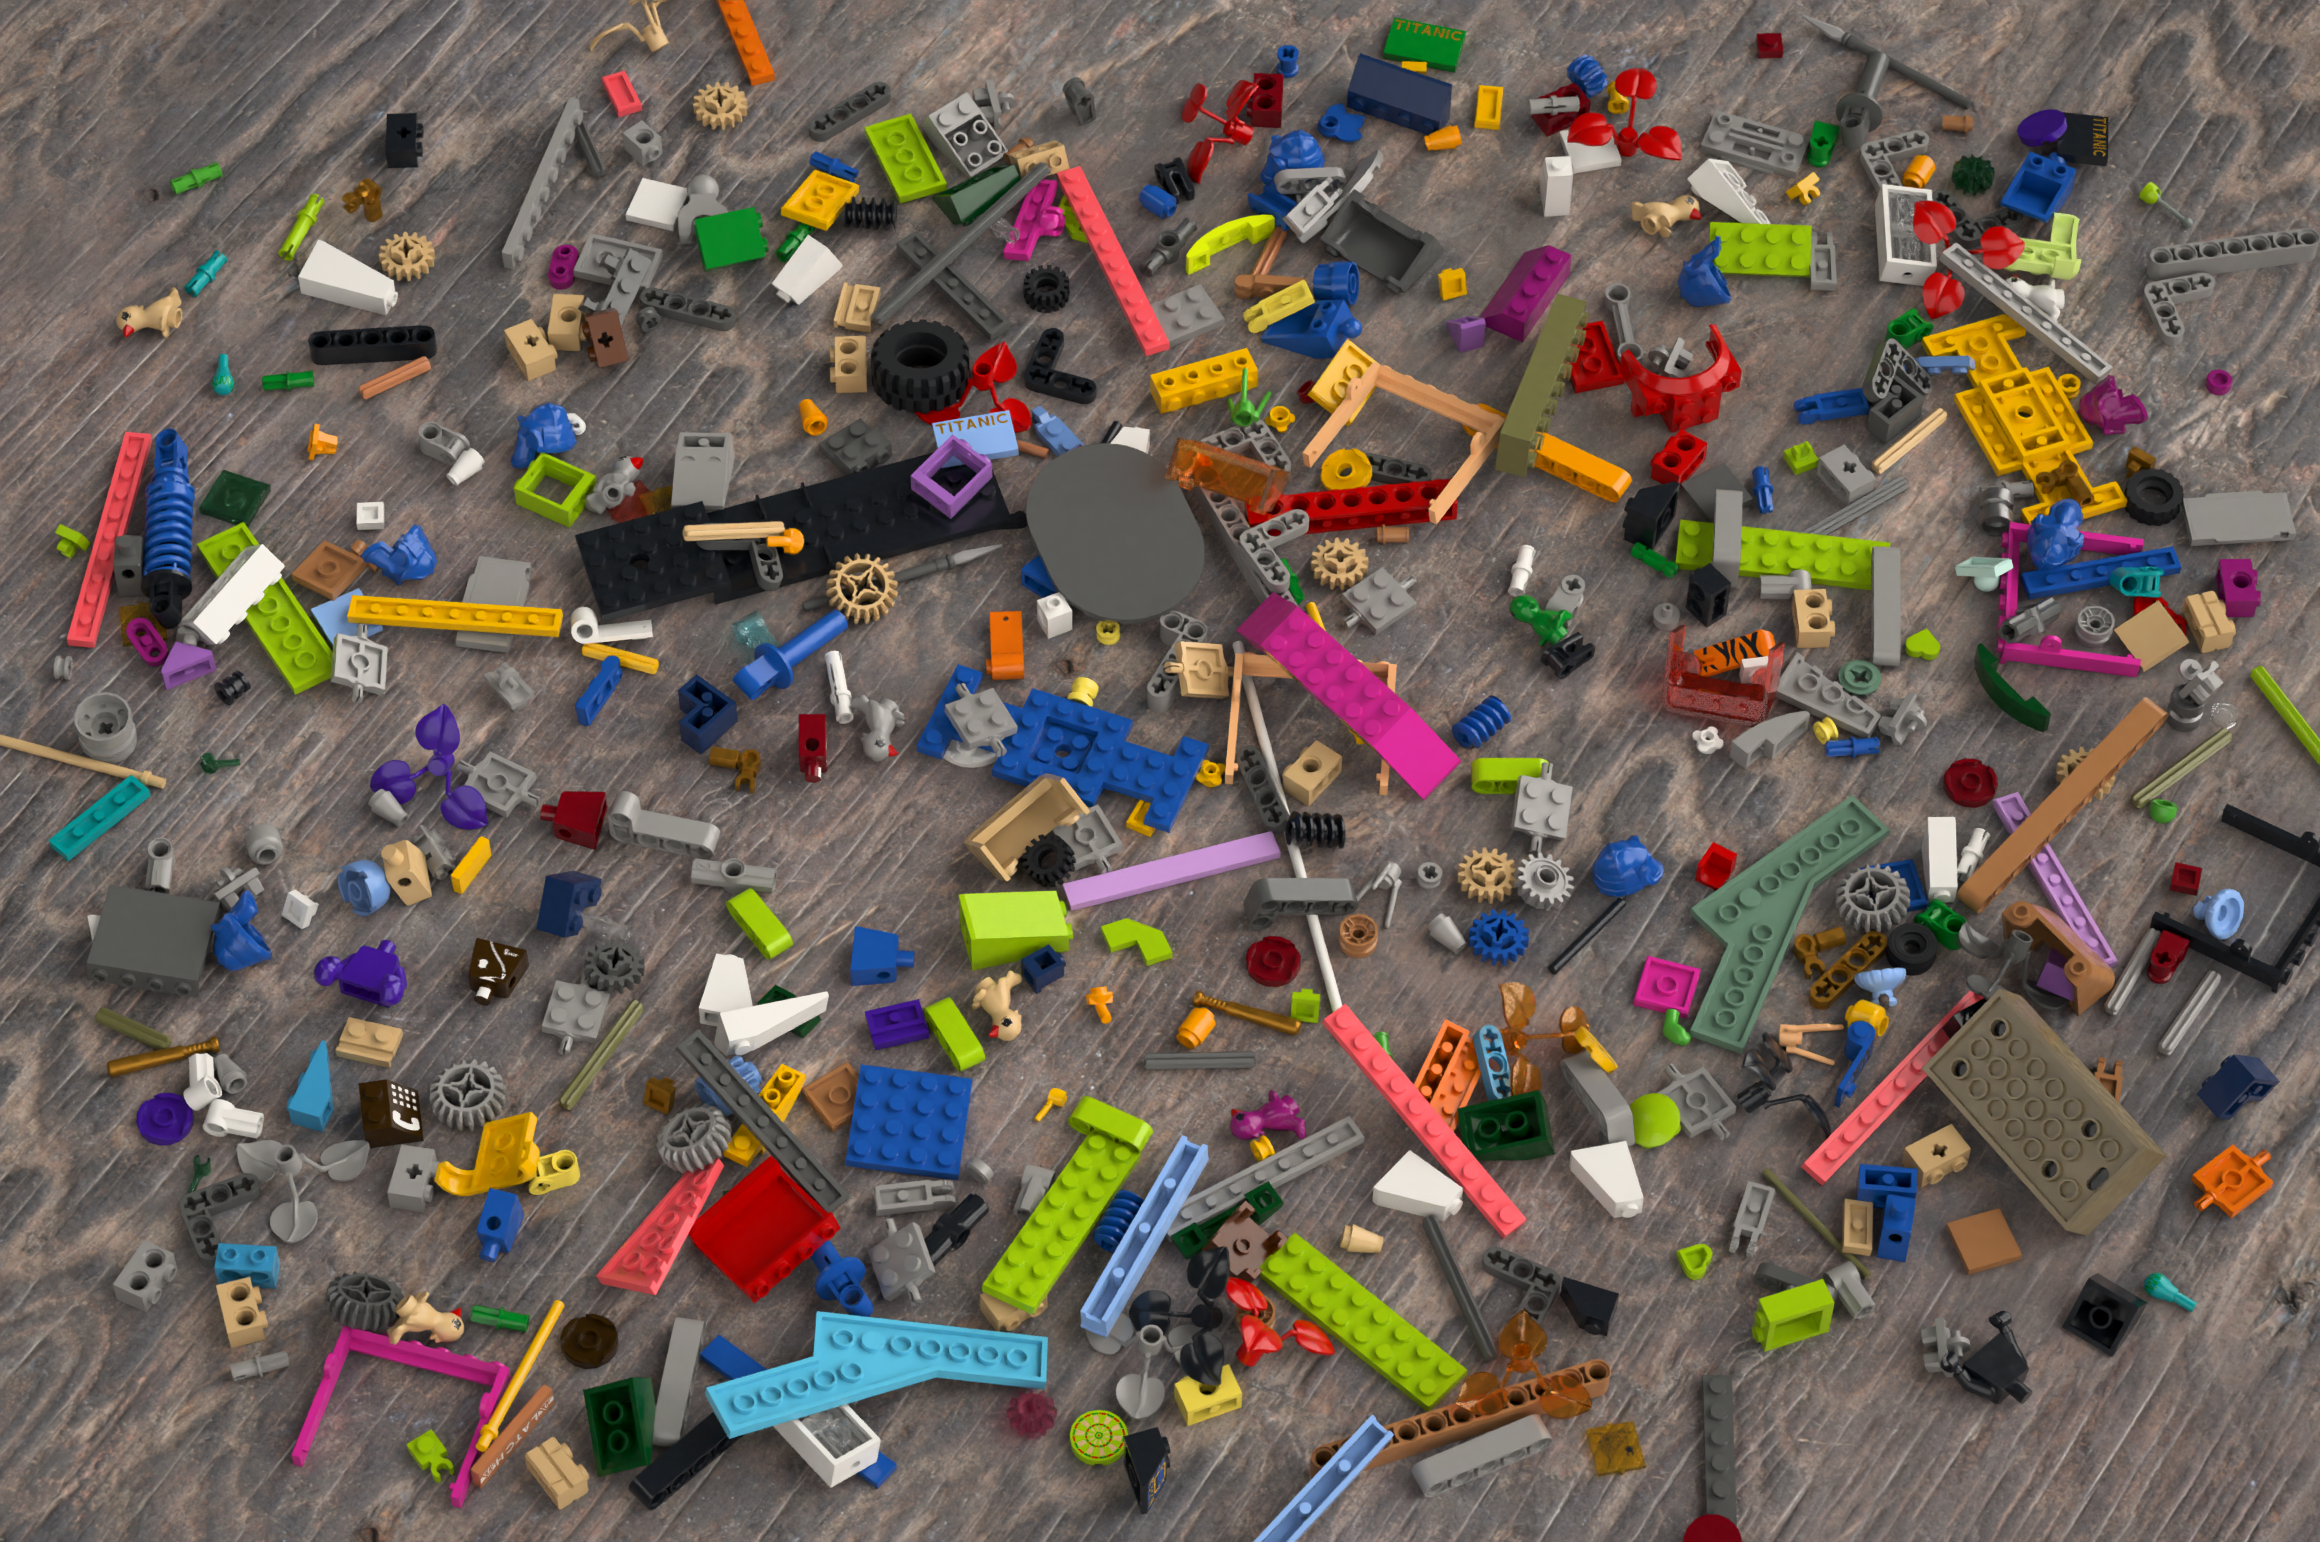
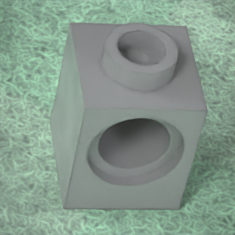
M640 121L623 132L624 150L642 166L656 160L663 154L661 137L644 121Z

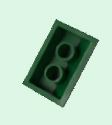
M1014 164L997 165L933 196L932 199L952 224L968 226L977 220V216L988 210L1021 179Z

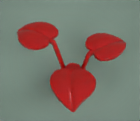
M1643 68L1628 69L1616 77V91L1624 97H1632L1628 127L1623 128L1618 136L1613 125L1606 124L1605 116L1600 113H1585L1579 116L1570 126L1567 136L1568 143H1579L1587 146L1605 145L1613 136L1614 144L1617 145L1621 156H1633L1637 148H1640L1642 152L1653 157L1667 160H1682L1680 137L1674 129L1666 126H1655L1648 133L1643 132L1638 138L1637 132L1632 128L1636 99L1648 100L1652 98L1657 88L1656 79L1653 74Z
M1240 80L1234 85L1226 102L1228 107L1226 117L1228 121L1202 107L1207 97L1205 85L1197 83L1192 88L1190 97L1186 100L1182 109V120L1190 123L1195 119L1198 111L1222 123L1224 125L1223 133L1227 137H1206L1204 142L1199 141L1196 143L1187 162L1188 174L1195 183L1200 184L1202 173L1213 153V142L1233 145L1235 141L1244 146L1250 142L1253 136V128L1239 120L1237 115L1259 87L1257 84Z
M1935 201L1916 202L1914 204L1913 230L1916 237L1926 244H1936L1943 238L1945 247L1943 251L1952 246L1949 244L1946 234L1951 233L1956 228V218L1953 212L1945 205ZM1995 226L1987 229L1982 234L1980 239L1982 249L1969 250L1968 252L1972 255L1983 253V264L1990 269H2003L2013 264L2021 256L2025 248V242L2011 230ZM1947 266V276L1939 272L1932 273L1923 285V303L1931 319H1937L1955 311L1964 300L1965 292L1963 285L1960 281L1951 279L1952 270Z
M1005 341L988 349L976 360L973 365V378L968 379V385L959 402L956 401L949 408L945 406L943 410L935 412V410L929 411V414L915 412L922 421L930 425L932 423L960 419L958 408L962 407L971 387L975 386L980 391H987L989 389L996 408L991 409L988 414L1009 410L1014 433L1025 432L1030 429L1032 422L1028 408L1020 400L1007 398L1000 404L997 399L993 381L1005 383L1013 379L1017 373L1016 360Z
M1228 1278L1225 1293L1229 1300L1237 1307L1252 1312V1315H1245L1240 1321L1243 1343L1236 1351V1357L1240 1362L1250 1367L1255 1366L1264 1353L1269 1354L1280 1351L1282 1342L1289 1337H1295L1299 1346L1312 1353L1328 1356L1335 1354L1334 1347L1327 1335L1317 1325L1309 1321L1296 1320L1293 1324L1294 1330H1289L1279 1337L1274 1330L1270 1329L1268 1325H1264L1258 1319V1310L1265 1311L1268 1307L1263 1293L1256 1286L1243 1279Z

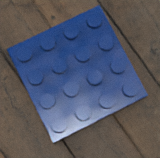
M861 1064L845 1166L958 1180L973 1079Z

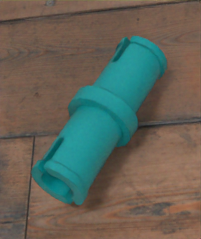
M215 250L204 265L197 267L196 274L184 285V290L189 295L193 291L192 297H197L208 283H212L215 280V274L227 263V257L223 253L220 254V251Z

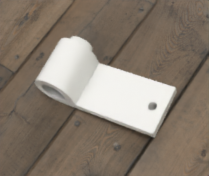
M588 607L577 608L571 615L572 637L582 644L653 637L651 620L598 625L596 613Z

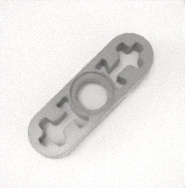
M1339 167L1285 169L1279 171L1274 176L1277 191L1281 194L1309 193L1328 176L1333 180L1327 188L1323 189L1324 192H1333L1339 187L1343 189L1347 183L1344 172ZM1316 178L1310 183H1305L1309 179Z

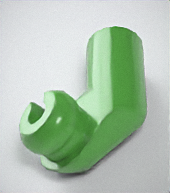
M1675 1009L1666 1010L1663 1035L1674 1044L1686 1046L1691 1040V1035L1678 1024L1679 1012Z

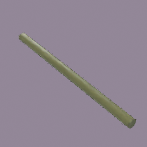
M1765 1168L1762 1171V1175L1847 1261H1851L1864 1279L1871 1275V1272L1853 1254L1842 1252V1243L1769 1168Z

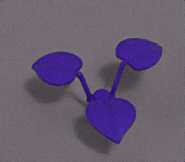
M442 704L434 711L426 714L418 722L415 729L418 743L424 749L434 750V755L429 759L428 764L410 775V768L406 762L401 760L388 761L375 771L370 781V788L374 793L380 789L390 791L399 804H404L410 801L416 793V784L412 779L419 777L427 771H430L435 776L445 775V793L449 798L445 799L440 805L444 819L460 829L472 830L482 828L489 822L486 815V805L479 791L471 786L461 785L451 792V775L453 773L450 769L455 762L452 753L459 746L460 733L452 712L446 704Z

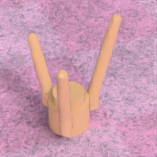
M1829 1023L1808 1025L1780 1024L1779 1045L1786 1047V1053L1798 1054L1833 1066L1835 1065L1834 1060L1797 1048L1796 1045H1802L1803 1032L1842 1030L1844 1025Z

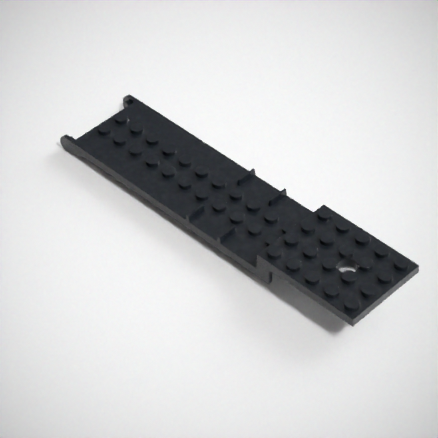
M929 453L806 487L804 482H802L801 487L761 499L757 494L754 501L727 507L724 510L706 513L703 501L576 534L575 539L602 622L712 592L715 604H720L766 591L757 583L749 550H705L699 547L696 541L684 540L682 531L685 525L781 521L784 524L785 530L790 528L798 529L804 538V545L799 553L794 555L784 553L782 547H776L783 571V579L779 587L828 575L831 570H836L837 562L845 565L844 558L846 556L854 561L855 554L857 553L860 555V559H865V555L869 554L870 561H874L876 557L883 560L990 530L1022 529L1027 527L1026 511L1009 513L992 469V478L950 519L911 489V475L933 454ZM963 464L946 468L941 467L930 479L955 497L977 473ZM758 554L763 560H771L767 554ZM639 560L648 561L647 567L642 570H637L631 564Z

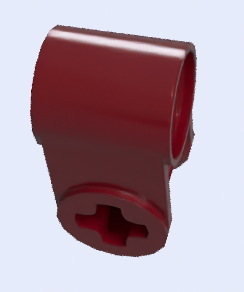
M2164 930L2151 953V963L2147 970L2148 978L2157 984L2169 982L2179 964L2184 960L2191 941Z

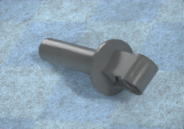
M1872 52L1868 56L1855 93L1843 96L1837 104L1836 116L1840 122L1843 145L1847 148L1862 146L1865 143L1868 132L1877 129L1882 122L1883 110L1876 99L1890 63L1888 56L1882 52Z

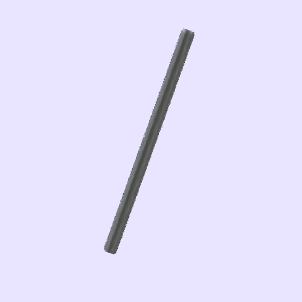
M1042 162L1038 163L872 313L871 319L873 323L882 326L1047 177L1051 172L1048 165Z

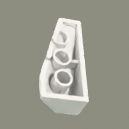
M1708 159L1687 178L1692 184L1691 190L1696 196L1702 197L1739 222L1771 224L1762 211L1755 209L1754 206L1757 201L1752 195L1743 190L1747 185L1728 161Z
M828 992L722 1012L719 1014L714 1041L715 1047L726 1056L734 1054L744 1055L749 1051H754L825 1012L829 998Z

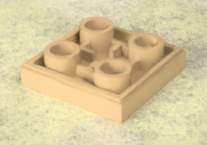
M2159 600L2114 629L2115 634L2129 653L2133 655V658L2141 659L2140 667L2144 672L2189 643L2188 638Z

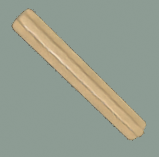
M1936 408L1874 459L1871 465L1872 470L1877 474H1882L1944 423L1947 419L1946 411H1943L1942 408Z
M781 521L685 525L682 533L685 541L767 538V536H783L785 527Z

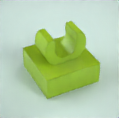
M1808 441L1783 451V458L1795 475L1818 467L1819 459Z
M62 524L55 531L62 539L56 549L61 551L62 555L72 558L75 554L76 548L86 552L90 545V542L81 533Z
M1302 988L1301 992H1293L1291 1017L1301 1022L1318 1023L1321 994H1314L1313 989Z

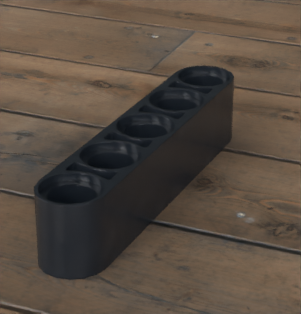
M426 325L318 331L311 334L308 339L311 360L317 365L416 360L422 356L430 359L437 353L435 332L432 327Z
M712 1412L641 1471L631 1481L628 1490L646 1508L654 1510L744 1435L729 1439L716 1414Z

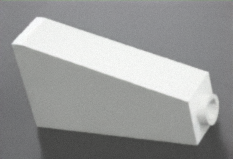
M321 240L317 241L298 276L302 294L386 316L390 308L394 307L397 302L398 294L395 292L392 279Z

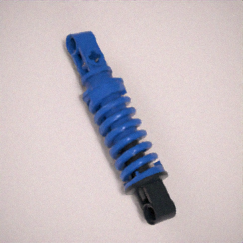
M168 428L162 430L156 437L155 472L152 475V483L148 484L145 488L146 523L141 590L150 599L149 610L161 627L173 629L182 620V600L187 598L192 592L190 577L192 555L190 552L192 551V507L195 500V489L189 484V476L187 474L188 447L174 429Z

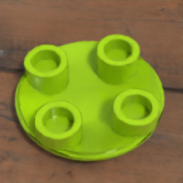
M1659 1093L1646 1094L1637 1098L1629 1106L1633 1116L1635 1143L1644 1149L1661 1146L1680 1132L1679 1109L1675 1102L1666 1095Z

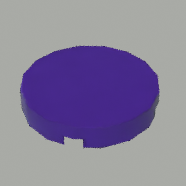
M2047 109L2029 115L2019 124L2017 133L2023 144L2037 147L2042 145L2044 141L2048 140L2050 143L2061 137L2067 129V120L2063 112L2059 110Z
M159 1093L154 1095L153 1099L146 1100L141 1104L137 1112L136 1123L141 1136L149 1143L159 1146L172 1145L180 1142L190 1133L194 1125V1114L192 1108L189 1107L182 1096L174 1093Z

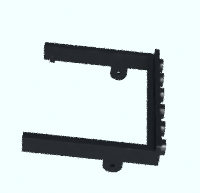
M2229 804L2223 809L2221 822L2320 867V837L2315 833L2306 831L2300 838ZM2320 897L2275 967L2251 957L2252 947L2247 941L2237 938L2234 939L2231 946H2228L2171 919L2170 914L2166 912L2164 915L2155 912L2152 916L2150 928L2160 931L2161 934L2164 930H2167L2190 940L2189 948L2271 986L2272 992L2277 994L2282 984L2288 985L2293 975V967L2295 965L2300 966L2306 954L2304 950L2307 946L2312 947L2318 936L2316 931L2320 927Z

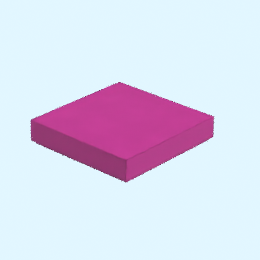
M1647 956L1633 1005L1661 1013H1666L1668 1009H1675L1679 1012V1017L1687 1019L1701 969Z

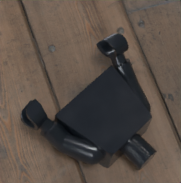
M2000 1311L1988 1318L1989 1322L1999 1329L2000 1333L1963 1363L1962 1367L1959 1365L1958 1357L1953 1351L1945 1354L1940 1366L1948 1373L1953 1372V1377L1967 1392L1990 1400L1994 1404L2001 1403L2011 1395L2020 1404H2023L2033 1392L2023 1383L2029 1367L2016 1342L2012 1329L2008 1327L2012 1322L2010 1314L2007 1311Z

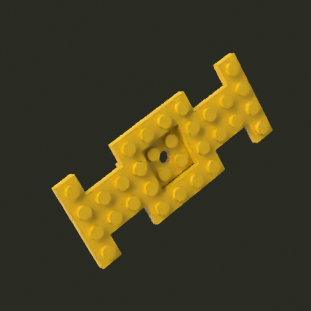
M2002 314L1922 338L1921 345L1928 356H1970L1974 359L1975 370H1967L1966 374L1974 388L1956 393L1954 402L1997 477L2022 470L2027 481L2032 480L2034 493L2040 504L2021 509L2020 517L2024 524H2031L2030 522L2038 514L2048 516L2050 507L2055 502L2067 498L2073 499L2064 485L2056 486L2052 492L2043 494L2042 485L2047 484V482L2036 483V475L2038 473H2050L2064 461H2072L2077 464L2078 476L2082 477L2095 498L2091 505L2081 508L2083 519L2126 507L2128 500L2117 481L2092 488L2073 454L2092 449L2093 441L2050 368L2045 367L2029 372L2027 367H2021L2007 341L2026 335V329L2007 314ZM2024 412L2026 414H2030L2031 416L2025 418L2020 416L2018 413Z

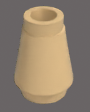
M1354 1224L1351 1226L1344 1225L1340 1247L1345 1248L1346 1252L1380 1254L1384 1237Z

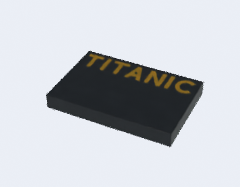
M2063 112L2067 120V129L2057 139V156L2062 157L2065 162L2107 166L2109 117Z

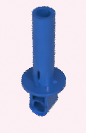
M833 609L779 648L769 643H761L755 649V661L743 667L734 676L732 681L750 700L759 697L772 685L780 689L788 688L793 683L792 667L848 628L845 616L840 611Z
M826 1241L810 1257L820 1272L815 1281V1292L823 1300L838 1299L848 1315L869 1317L873 1312V1304L860 1286L865 1276L864 1264L856 1257L841 1258L831 1241Z

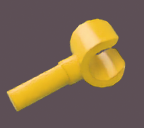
M1058 1088L1051 1089L1047 1102L1034 1119L1040 1122L1048 1111L1052 1109L1053 1105L1063 1107L1067 1100L1066 1091Z

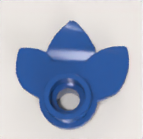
M1340 103L1326 110V115L1322 116L1319 120L1317 128L1319 133L1325 137H1336L1344 142H1354L1362 138V134L1358 130L1363 126L1365 116L1346 113L1344 105Z

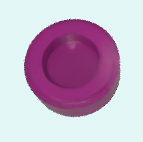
M2213 370L2207 375L2205 386L2214 395H2225L2230 391L2233 380L2228 372Z

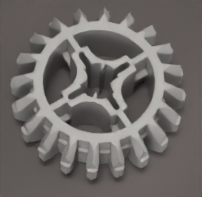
M1866 863L1862 870L1855 866L1854 874L1846 872L1845 879H1840L1838 883L1839 888L1835 891V897L1837 898L1835 904L1837 910H1839V916L1841 919L1845 918L1847 926L1854 924L1856 931L1862 927L1865 928L1866 933L1871 929H1876L1877 932H1880L1883 927L1890 931L1892 923L1899 925L1901 922L1900 917L1905 918L1907 909L1910 906V890L1907 887L1905 878H1900L1898 871L1891 873L1889 865L1884 869H1880L1878 863L1875 865V868H1870ZM1870 892H1872L1873 898H1875V904L1873 899L1870 898Z
M475 1058L470 1064H467L464 1059H462L460 1065L451 1062V1069L442 1067L441 1075H435L433 1079L434 1084L430 1086V1104H432V1111L435 1115H438L440 1122H447V1126L450 1129L457 1125L458 1129L462 1131L465 1126H469L473 1132L475 1125L479 1124L484 1128L486 1120L491 1122L495 1119L494 1115H501V1106H504L506 1102V1088L501 1075L497 1074V1070L494 1067L488 1068V1064L485 1061L478 1065Z
M696 1103L693 1108L685 1107V1110L680 1114L676 1112V1116L673 1119H667L668 1125L661 1127L662 1133L657 1136L658 1143L656 1146L663 1162L669 1168H672L673 1171L679 1170L683 1174L689 1170L691 1173H694L697 1168L704 1170L705 1165L709 1163L713 1165V1160L722 1158L721 1152L728 1150L727 1144L732 1141L731 1133L733 1131L726 1115L717 1109L715 1105L709 1106L705 1103L700 1107Z

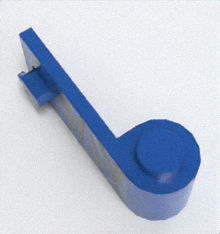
M1856 1021L1848 1028L1844 1053L1853 1063L1838 1086L1834 1104L1838 1108H1840L1846 1096L1851 1098L1857 1088V1085L1854 1083L1871 1057L1875 1029L1868 1022Z

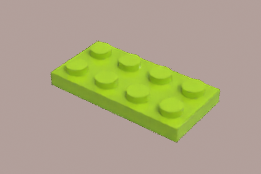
M911 113L864 127L865 136L899 204L947 190V183Z
M1727 222L1709 223V243L1715 239V236L1721 237L1719 256L1712 260V262L1720 269L1722 274L1810 277L1812 226Z

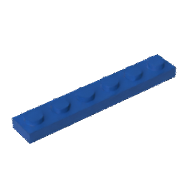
M2167 547L2058 566L2050 570L2024 572L2021 574V582L2028 600L2111 586L2110 575L2113 570L2119 567H2158L2164 570L2163 575L2160 576L2162 577L2179 574L2181 564L2174 547ZM2129 577L2125 578L2123 583H2128Z

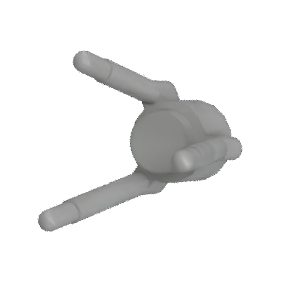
M1383 861L1378 871L1373 873L1370 880L1356 894L1357 901H1359L1370 888L1373 890L1377 887L1384 890L1392 888L1384 924L1386 929L1390 927L1398 889L1402 884V881L1398 879L1401 869L1392 861Z

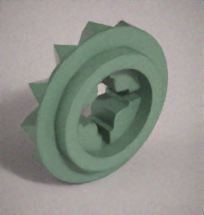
M1852 660L1845 663L1839 670V684L1844 687L1846 693H1854L1856 697L1863 694L1868 697L1871 692L1876 693L1881 685L1879 669L1868 661ZM1865 676L1864 682L1854 683L1855 677L1859 679Z

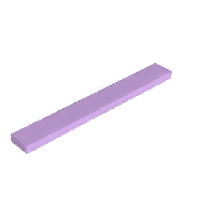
M2018 792L1993 800L1992 806L2009 835L2031 815ZM2047 844L2028 864L2029 869L2055 913L2110 968L2115 967L2118 960L2050 845Z
M1269 831L1063 884V892L1070 911L1274 860L1280 858L1281 852L1273 832Z

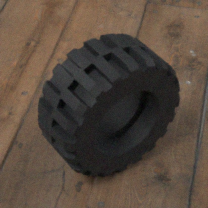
M919 319V322L909 320L905 321L902 325L899 323L891 327V330H885L876 339L871 350V377L874 391L887 405L892 404L894 409L899 411L904 409L907 413L922 412V414H929V411L935 410V412L943 410L945 406L949 408L956 403V399L959 400L968 385V379L970 378L969 347L958 332L954 333L952 327L948 325L942 326L937 321L931 323L927 322V320ZM913 365H929V366H932V367L917 369V368H910L909 366H913Z

